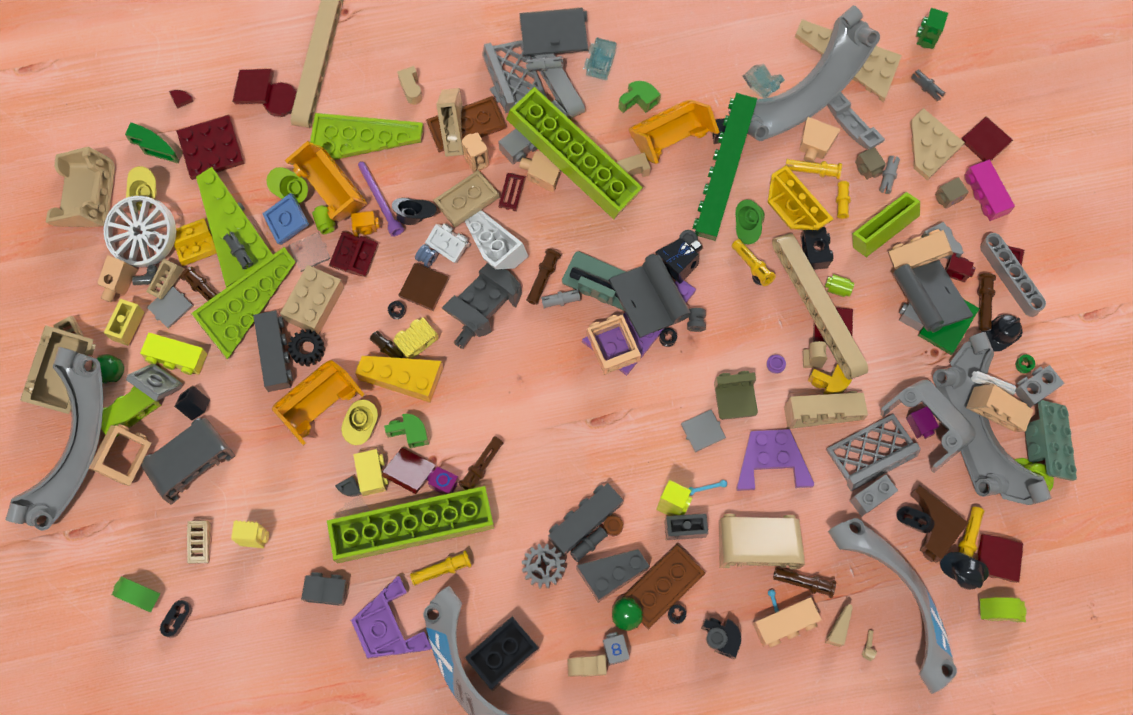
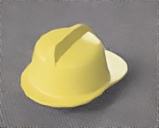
M137 166L128 173L126 198L146 196L156 199V180L148 168ZM143 201L136 203L138 211H141Z
M358 400L349 407L341 427L342 436L349 444L362 445L369 439L378 417L377 409L373 403L367 400Z

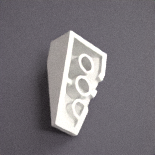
M482 210L465 220L483 259L493 268L514 269L529 257L523 243Z

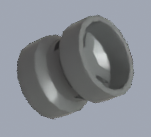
M703 308L689 309L691 315L688 317L687 330L692 332L705 331L706 323L704 318L706 317V310Z

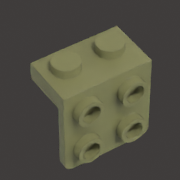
M741 371L736 375L722 373L716 377L714 388L720 419L725 420L757 415L758 410L754 392L755 372Z

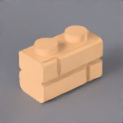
M478 133L466 135L462 140L464 158L473 173L477 170L481 171L489 166L487 147L482 142Z

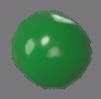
M110 354L100 355L96 358L100 363L102 383L117 382L124 373L122 360Z
M623 597L612 606V620L619 629L631 631L641 624L643 612L633 598Z

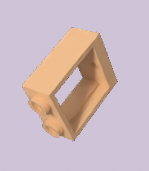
M623 314L620 316H610L606 319L607 321L592 323L587 328L586 335L604 375L640 361L641 354ZM619 327L630 352L605 361L595 336Z
M111 425L88 469L123 485L130 486L151 442L147 441V437L143 434L136 432L134 435L128 432L130 428L124 425ZM117 434L141 444L127 475L102 464Z

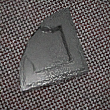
M353 476L335 485L346 496L355 497L362 495Z

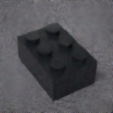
M512 616L464 658L487 686L494 691L539 651V647Z

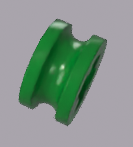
M1026 354L1017 359L1015 366L1020 373L1024 374L1030 372L1036 363L1032 356ZM1023 361H1024L1025 363L1028 362V363H1029V366L1026 367V365H1022L1021 363H1022Z

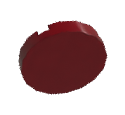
M274 83L271 85L268 103L263 104L269 114L276 117H284L287 114H291L297 91L288 83Z

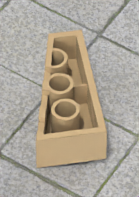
M850 391L846 394L791 396L784 406L788 429L860 421L868 416L864 393H857V391Z

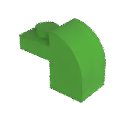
M634 81L628 84V93L626 92L620 97L618 108L624 113L637 103L647 113L660 103L661 94L648 82Z
M402 414L404 422L396 420L389 422V425H384L388 438L406 434L409 448L429 445L424 424L415 415Z
M121 576L115 584L111 595L151 613L160 593Z

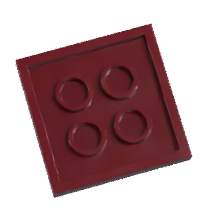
M230 115L176 130L191 180L196 179V176L211 167L217 173L245 164Z

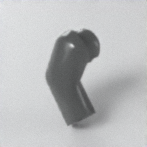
M150 265L147 267V273L144 276H133V285H149L158 270L157 267Z

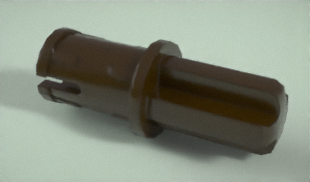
M379 331L374 332L370 336V341L376 344L382 353H386L391 358H403V354L392 345L393 342L386 339Z

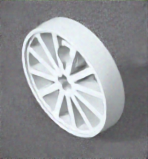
M131 196L119 201L110 210L104 223V240L110 253L115 258L134 267H148L159 263L170 253L175 243L176 224L172 213L162 202L151 197ZM143 201L139 215L136 203ZM152 203L156 208L147 217L149 206ZM128 205L132 219L123 211ZM162 212L165 220L153 223ZM118 215H120L130 225V227L116 224L115 221ZM167 226V235L155 231L158 228ZM114 227L128 230V232L113 236ZM158 236L159 243L155 245L154 239ZM128 238L117 250L115 242ZM132 245L129 259H126L123 254ZM147 245L156 252V254L151 258L149 256ZM140 247L143 261L137 262L136 258Z

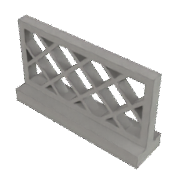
M522 40L495 46L487 43L483 47L482 56L505 113H509L510 109L519 102H516L514 99L515 93L523 97L527 94L518 89L521 84L530 88L529 91L535 87L546 97L536 70L527 71V69L518 66L520 60L526 63V59H531L530 56H523ZM521 47V55L512 51V49ZM496 51H503L507 54L502 58L496 54ZM509 55L518 59L515 64L506 60ZM503 64L512 67L510 73L502 69ZM515 69L524 73L522 78L513 75ZM526 75L534 79L533 84L524 80ZM509 79L518 82L516 88L508 84Z
M892 414L830 446L826 451L848 482L847 486L850 491H853L917 457L921 448L917 442L914 443L895 415ZM892 421L896 427L895 432L884 430V425ZM871 431L880 433L879 440L868 439V433ZM882 434L894 436L893 443L881 442ZM896 437L904 439L908 445L904 447L896 446ZM854 440L863 441L862 450L850 447L851 442ZM866 442L877 445L876 453L864 451ZM879 447L890 448V454L887 456L878 454ZM838 448L847 450L846 457H837L834 451ZM849 451L861 454L859 462L847 459ZM863 455L874 457L873 463L870 465L861 463ZM846 463L858 466L857 471L849 475L845 469Z

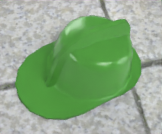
M746 199L741 201L736 207V233L744 244L750 245L758 241L761 236L765 214L757 203Z

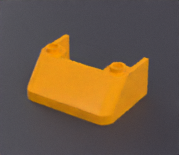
M694 100L683 101L629 128L630 135L640 152H645L647 160L654 164L659 163L658 159L662 154L661 150L689 136L702 138L707 135V132L720 133L711 106Z
M307 141L285 159L287 164L294 166L293 171L298 177L303 176L326 202L329 210L327 214L331 220L341 221L350 216L351 213H355L367 205L364 197L323 147Z
M329 360L273 405L272 411L304 446L306 442L302 438L310 433V423L338 399L350 400L356 393L361 397L365 394L347 371L333 360Z

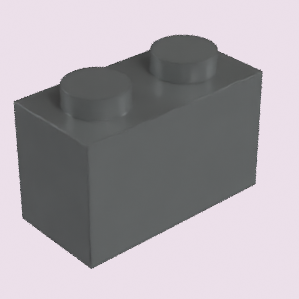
M706 514L666 516L665 518L666 540L706 538L708 535Z

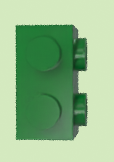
M935 8L930 9L927 17H923L921 25L917 30V45L934 49L943 32L948 12Z

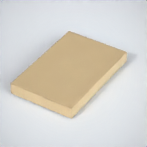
M477 170L433 201L451 224L457 227L500 196Z

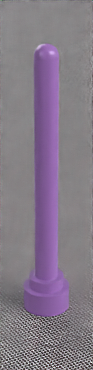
M362 161L359 162L358 167L388 221L387 229L392 237L400 235L404 231L401 222L394 219L366 164Z

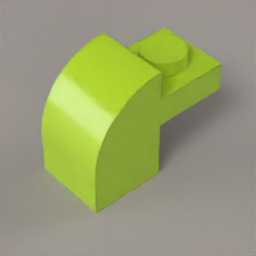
M1006 597L980 599L981 619L988 621L1026 622L1027 610L1025 602L1020 601V599Z

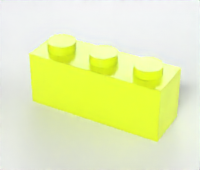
M149 332L140 352L145 361L150 364L156 365V363L163 364V367L170 370L178 368L181 369V372L192 375V373L199 375L207 356L206 351L201 347Z
M669 480L656 510L668 516L685 515L692 501V497L689 496L691 490Z

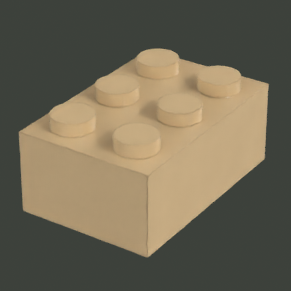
M307 265L280 313L284 321L306 331L307 329L311 330V332L315 331L318 335L344 289L341 279Z

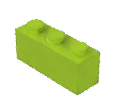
M134 386L128 394L118 397L112 405L103 408L101 429L106 435L111 425L118 426V424L130 428L162 405L159 401L153 400Z

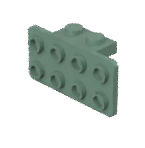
M575 252L562 278V283L575 290L578 289V291L586 296H591L602 303H607L625 311L618 297L615 296L616 291L582 276L579 281L570 277V271L573 267L607 281L612 277L625 273V271L582 252Z
M1044 400L1039 401L1040 419L1030 422L1025 432L1029 462L1035 463L1045 460L1048 476L1074 481L1077 479V469L1074 461V449L1072 447L1067 407Z

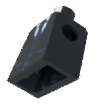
M678 239L657 250L655 254L661 257L671 277L681 284L699 265L698 252L702 250V246L697 240L688 245L683 239Z

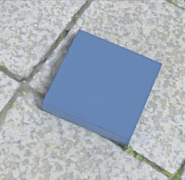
M292 193L262 213L279 245H282L309 225L297 199Z

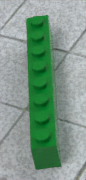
M736 93L735 98L730 99L728 109H731L730 115L725 116L723 126H726L724 133H720L718 143H721L719 150H715L713 157L716 163L714 167H710L708 177L711 180L709 184H705L703 194L706 195L705 200L700 201L698 212H701L699 219L695 218L692 228L695 229V234L699 237L713 241L717 239L758 98Z

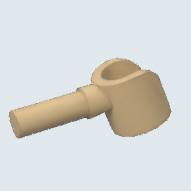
M871 630L868 631L867 643L862 652V656L869 661H872L877 654V651L871 648L874 632Z

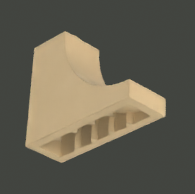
M460 88L445 89L441 91L436 104L445 157L463 155L461 129L462 99Z

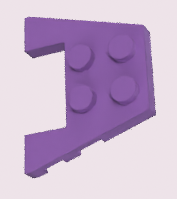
M790 429L750 432L736 488L737 491L755 490L754 470L793 468L795 488L814 487L812 477Z
M400 576L396 577L387 588H384L372 602L366 605L351 620L368 659L432 649L425 632L404 640L390 609L389 602L407 594Z

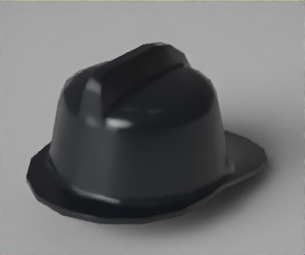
M398 198L392 203L396 219L405 225H415L422 221V219L433 216L437 211L434 203L426 200Z
M1001 315L991 321V331H981V333L986 332L994 352L1008 348L1022 336L1023 330L1019 317Z
M950 552L940 562L944 574L956 580L959 586L964 589L981 588L983 582L989 576V569L986 564L960 552Z

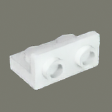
M445 223L443 225L435 224L425 244L453 263H457L466 247H470L471 243L467 241L468 238L466 236L454 233L451 226Z

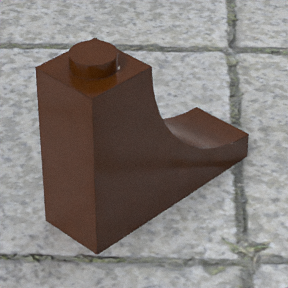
M919 485L911 493V496L918 502L923 512L933 518L935 523L933 530L926 533V538L920 551L924 553L923 556L927 560L937 563L943 559L969 523Z

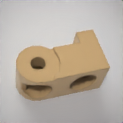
M412 66L397 71L407 101L413 105L420 103L422 94L419 85L415 83L418 80L415 67Z
M645 152L617 162L630 176L640 173L642 177L650 175L651 168Z
M812 342L809 349L802 351L803 368H822L827 361V344L825 342Z
M605 655L567 659L568 676L588 677L606 676L607 674Z

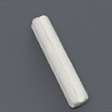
M980 371L972 372L971 380L981 385L995 384L1010 395L1016 393V386Z

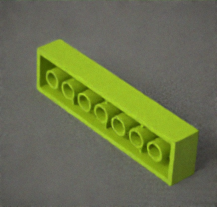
M535 87L510 109L506 120L611 218L615 219L642 190L643 187Z
M485 486L327 520L333 560L337 564L494 529Z

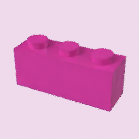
M990 159L969 167L965 173V180L974 191V197L981 204L983 214L988 217L989 221L1010 214L1015 205Z

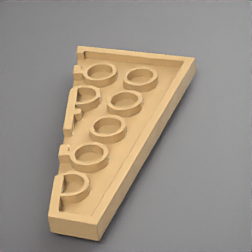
M802 19L795 38L811 50L815 49L822 57L833 30ZM875 46L864 65L852 80L860 82L866 87L867 91L875 93L884 102L902 55Z

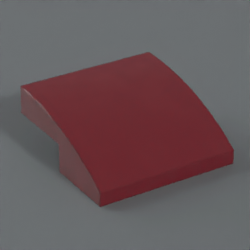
M342 231L329 266L365 277L378 242L363 236L359 238Z
M981 534L978 560L988 567V577L1019 583L1024 543L998 536Z

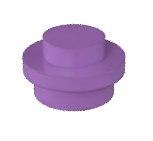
M772 355L768 358L766 365L770 372L778 374L784 371L786 361L780 355Z

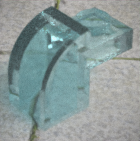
M764 64L754 65L743 75L749 87L763 98H767L778 90L780 84L785 81L781 74L771 75Z

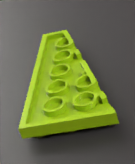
M315 113L310 142L323 147L333 160L420 143L423 123Z
M211 167L196 176L227 288L273 254L215 170ZM229 232H234L240 244L245 246L247 255L253 261L251 267L246 265L247 269H242L237 258L232 256L231 249L223 239L227 233L231 236Z
M285 247L191 313L226 359L229 358L253 324V315L260 314L295 264V260Z

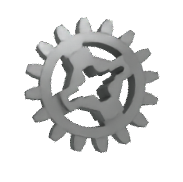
M538 544L537 550L531 547V554L525 553L527 560L522 561V564L526 566L522 569V572L528 573L525 579L529 580L531 578V585L533 586L535 583H538L540 589L542 584H545L547 588H549V583L551 582L556 585V578L562 579L560 572H565V568L561 567V565L565 564V560L559 559L562 553L556 554V547L550 550L548 544H546L545 548ZM545 553L551 555L554 559L547 558ZM538 555L536 562L530 565L532 559ZM541 558H543L545 565H549L546 567V575L542 568H538L541 566ZM557 568L555 574L550 577L549 573L551 570ZM538 573L542 576V579L535 577L533 574Z

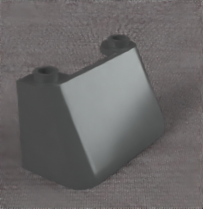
M197 418L191 423L190 427L154 454L147 455L143 459L141 467L162 499L172 505L179 499L177 496L178 491L181 493L185 491L183 487L212 465L216 464L218 466L220 464L219 460L226 459L228 462L236 455L207 418Z

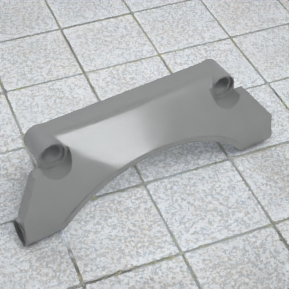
M986 332L975 334L969 338L970 341L964 343L951 360L950 368L939 369L933 374L936 388L976 431L974 440L961 450L975 491L982 497L1001 493L1003 499L1025 505L1047 501L1052 497L1044 477L1031 472L1017 463L998 442L989 420L966 408L973 388L983 386L971 380L972 372L980 371L987 374L994 356V351Z

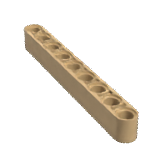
M321 0L291 113V125L311 128L343 0Z
M792 233L773 238L772 246L844 376L851 380L867 374L868 364L795 236Z

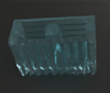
M597 37L595 43H591L589 48L591 56L590 59L586 58L584 69H587V76L603 80L608 79L616 53V42Z

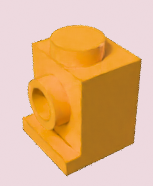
M373 211L351 213L354 236L359 237V234L370 235L372 232H377V229L380 228L379 218L375 217Z

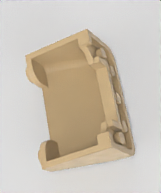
M89 146L56 154L55 169L58 174L65 177L60 209L51 208L48 210L46 223L57 227L104 226L109 213L115 172L113 161Z
M45 325L20 401L69 414L71 406L66 388L53 369L55 357L59 347L74 350L87 356L93 355L96 344H92L94 339Z
M724 514V518L719 519L720 568H730V566H736L737 563V567L747 565L781 566V568H785L789 565V569H801L805 565L799 519H796L795 515H784L783 518H754Z

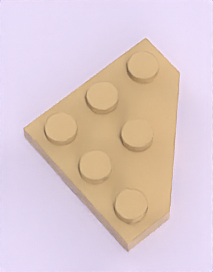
M924 108L910 122L914 169L926 180H929L965 142Z

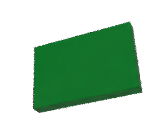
M964 300L973 314L971 318L942 327L934 333L927 331L923 326L918 336L952 355L980 308Z

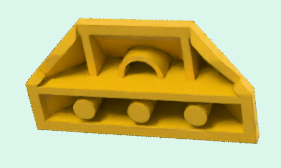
M787 165L772 174L767 203L790 229L819 230L833 221V217Z

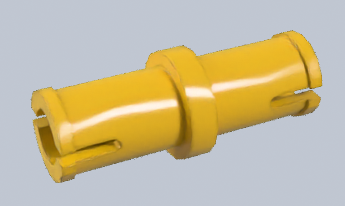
M840 181L838 182V196L836 197V203L838 204L837 217L839 219L849 218V203L851 202L849 182Z

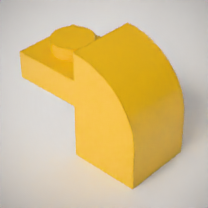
M837 364L831 376L813 369L808 381L816 388H824L823 395L833 393L842 394L850 385L852 379L848 380Z

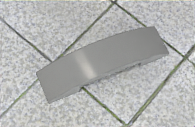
M841 92L827 105L840 126L861 146L870 150L885 141L884 137L874 127L870 129L851 109V102Z

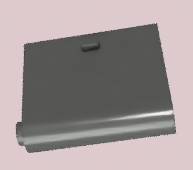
M583 8L519 13L524 56L588 51L585 28L587 11H583Z
M651 254L645 258V262L641 267L609 279L639 338L679 323L691 315L687 304L659 255Z
M939 260L913 269L909 264H906L893 272L895 279L927 331L934 333L942 327L973 316Z

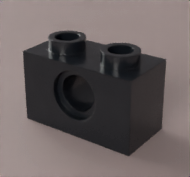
M822 227L819 230H803L800 236L802 250L814 270L829 268L834 256L833 251L829 249L830 234L826 232V227ZM814 246L820 247L822 251H817Z

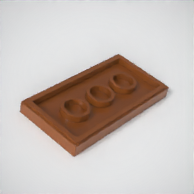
M493 96L462 107V140L468 134L478 133L480 137H484L506 129V124ZM438 115L426 119L438 152L444 151Z
M677 544L623 597L633 598L641 607L643 612L641 623L649 630L706 573Z

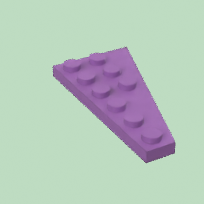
M677 281L674 282L685 303H687L696 289L685 281L681 284ZM624 313L623 317L641 354V359L664 329L639 338L627 314ZM619 327L595 336L606 361L630 352ZM588 337L582 339V343L593 350ZM638 362L618 370L627 376Z

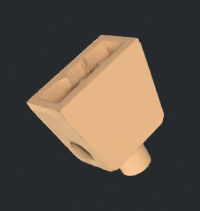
M808 117L804 125L799 149L801 152L806 153L804 160L806 162H814L816 157L824 159L835 142L840 129Z
M535 151L532 160L522 157L519 168L528 170V181L554 193L562 171L541 151Z
M107 255L98 279V285L105 288L101 299L112 303L116 293L124 296L132 283V277L136 276L138 269L122 260Z

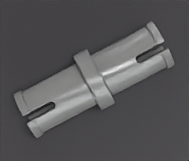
M542 56L539 59H526V63H528L526 64L527 71L540 69L547 71L551 68H563V64H561L563 63V57L547 58Z
M894 156L888 157L886 169L882 173V184L879 189L882 193H884L886 186L885 194L891 193L894 179L897 178L896 171L900 162V158L897 156L894 163Z
M578 289L563 293L559 291L558 294L541 297L544 309L581 301Z

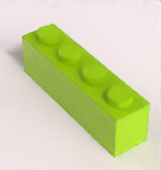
M908 192L904 193L852 233L853 248L867 258L920 216V201Z

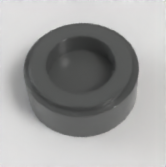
M685 230L680 234L679 239H683L690 245L695 240H698L695 232Z
M713 628L707 633L706 642L712 649H721L727 643V635L724 630Z

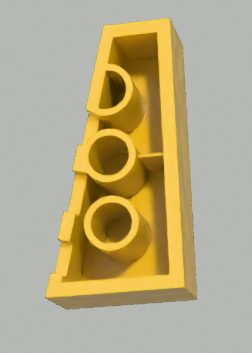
M361 356L355 374L360 381L431 403L443 370L442 361Z

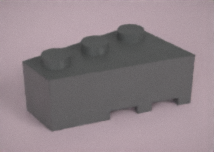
M639 549L576 565V570L599 603L646 572L650 566Z

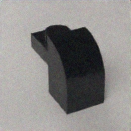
M705 619L701 629L709 632L713 628H720L727 635L726 645L721 649H715L714 652L735 659L741 645V633L737 625L729 619L725 621L724 626L720 625L721 621L717 619Z

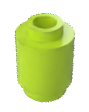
M324 205L316 207L312 215L317 230L321 234H329L335 230V222L330 219L327 214L329 210Z
M833 274L832 277L828 276L825 287L828 288L827 292L841 297H850L854 282Z

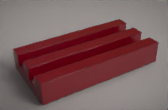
M507 173L498 205L499 208L504 207L506 210L513 209V211L517 212L525 176ZM510 178H514L508 201L504 203ZM517 180H520L516 198L513 205L511 204V202L513 199Z

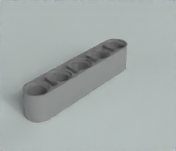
M554 54L531 55L532 59H539L542 56L547 58L555 57ZM551 68L547 71L539 70L558 104L569 114V119L585 112L583 102L562 68Z
M996 233L989 234L980 245L982 253L1022 311L1029 317L1036 316L1046 306L1044 297L1002 237Z

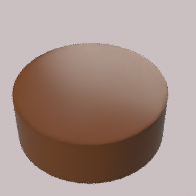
M609 516L604 521L603 528L609 536H618L622 532L624 525L618 516Z

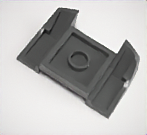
M487 263L479 271V276L458 297L454 295L442 309L464 324L475 335L481 337L492 332L488 319L507 300L516 308L522 295L521 284L508 270L495 269Z

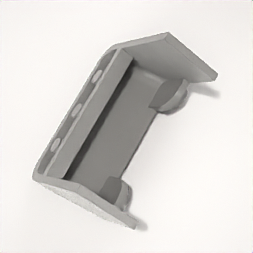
M921 380L907 387L881 408V416L884 417L901 402L907 407H915L922 402L926 407H929L932 414L948 430L941 441L943 448L948 453L933 465L931 469L933 473L970 444L976 435L974 427L935 385L928 380Z

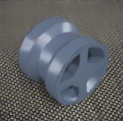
M423 244L417 251L415 260L418 262L422 261L424 266L429 268L435 262L438 252L430 250L428 245Z

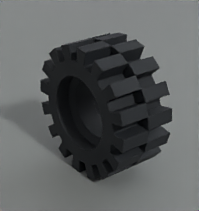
M307 329V332L300 330V334L294 333L295 337L291 336V342H288V351L294 361L301 366L305 364L306 367H309L311 363L316 365L315 361L317 360L320 362V357L324 356L323 351H325V347L319 334L317 335L315 331L311 332L309 329ZM311 342L314 345V349L309 354H302L300 352L301 344Z

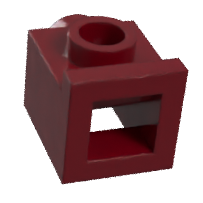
M953 252L947 260L945 270L950 278L965 283L969 277L972 278L976 267L973 266V262L964 257L958 258L956 257L957 253Z

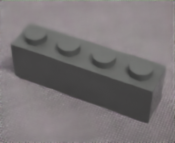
M277 311L253 315L264 387L268 392L291 388L290 381H293L291 369L288 370L287 363H290V356L288 351H285L287 338L282 333V328L285 327L283 317L279 316Z
M608 483L605 486L602 484L593 491L594 495L590 499L586 497L579 503V509L575 512L570 511L563 518L565 520L560 525L555 524L548 531L550 533L548 539L563 556L569 553L584 537H587L607 517L623 505L624 500Z

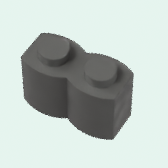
M311 572V575H305L301 600L310 603L344 606L347 581L341 575H331V578H325L322 573Z

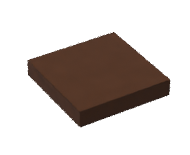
M414 263L399 293V297L434 311L449 277Z

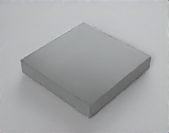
M150 364L130 373L126 378V381L155 401L180 390L183 383L155 364Z

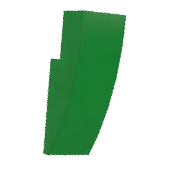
M130 122L125 133L130 143L139 145L146 155L179 163L180 160L175 152L161 137L140 125Z

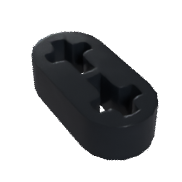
M904 506L897 512L898 521L909 528L922 533H929L934 528L933 518L924 512L909 506ZM910 514L913 518H904V515ZM918 521H927V524L921 525Z
M179 600L172 605L160 625V632L163 636L174 638L180 633L192 613V607L188 602ZM179 606H184L186 610L184 614H179V610H177ZM168 624H173V628H175L173 632H168L166 628Z

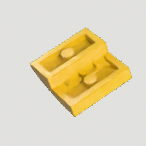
M205 218L176 228L174 247L182 267L217 254Z

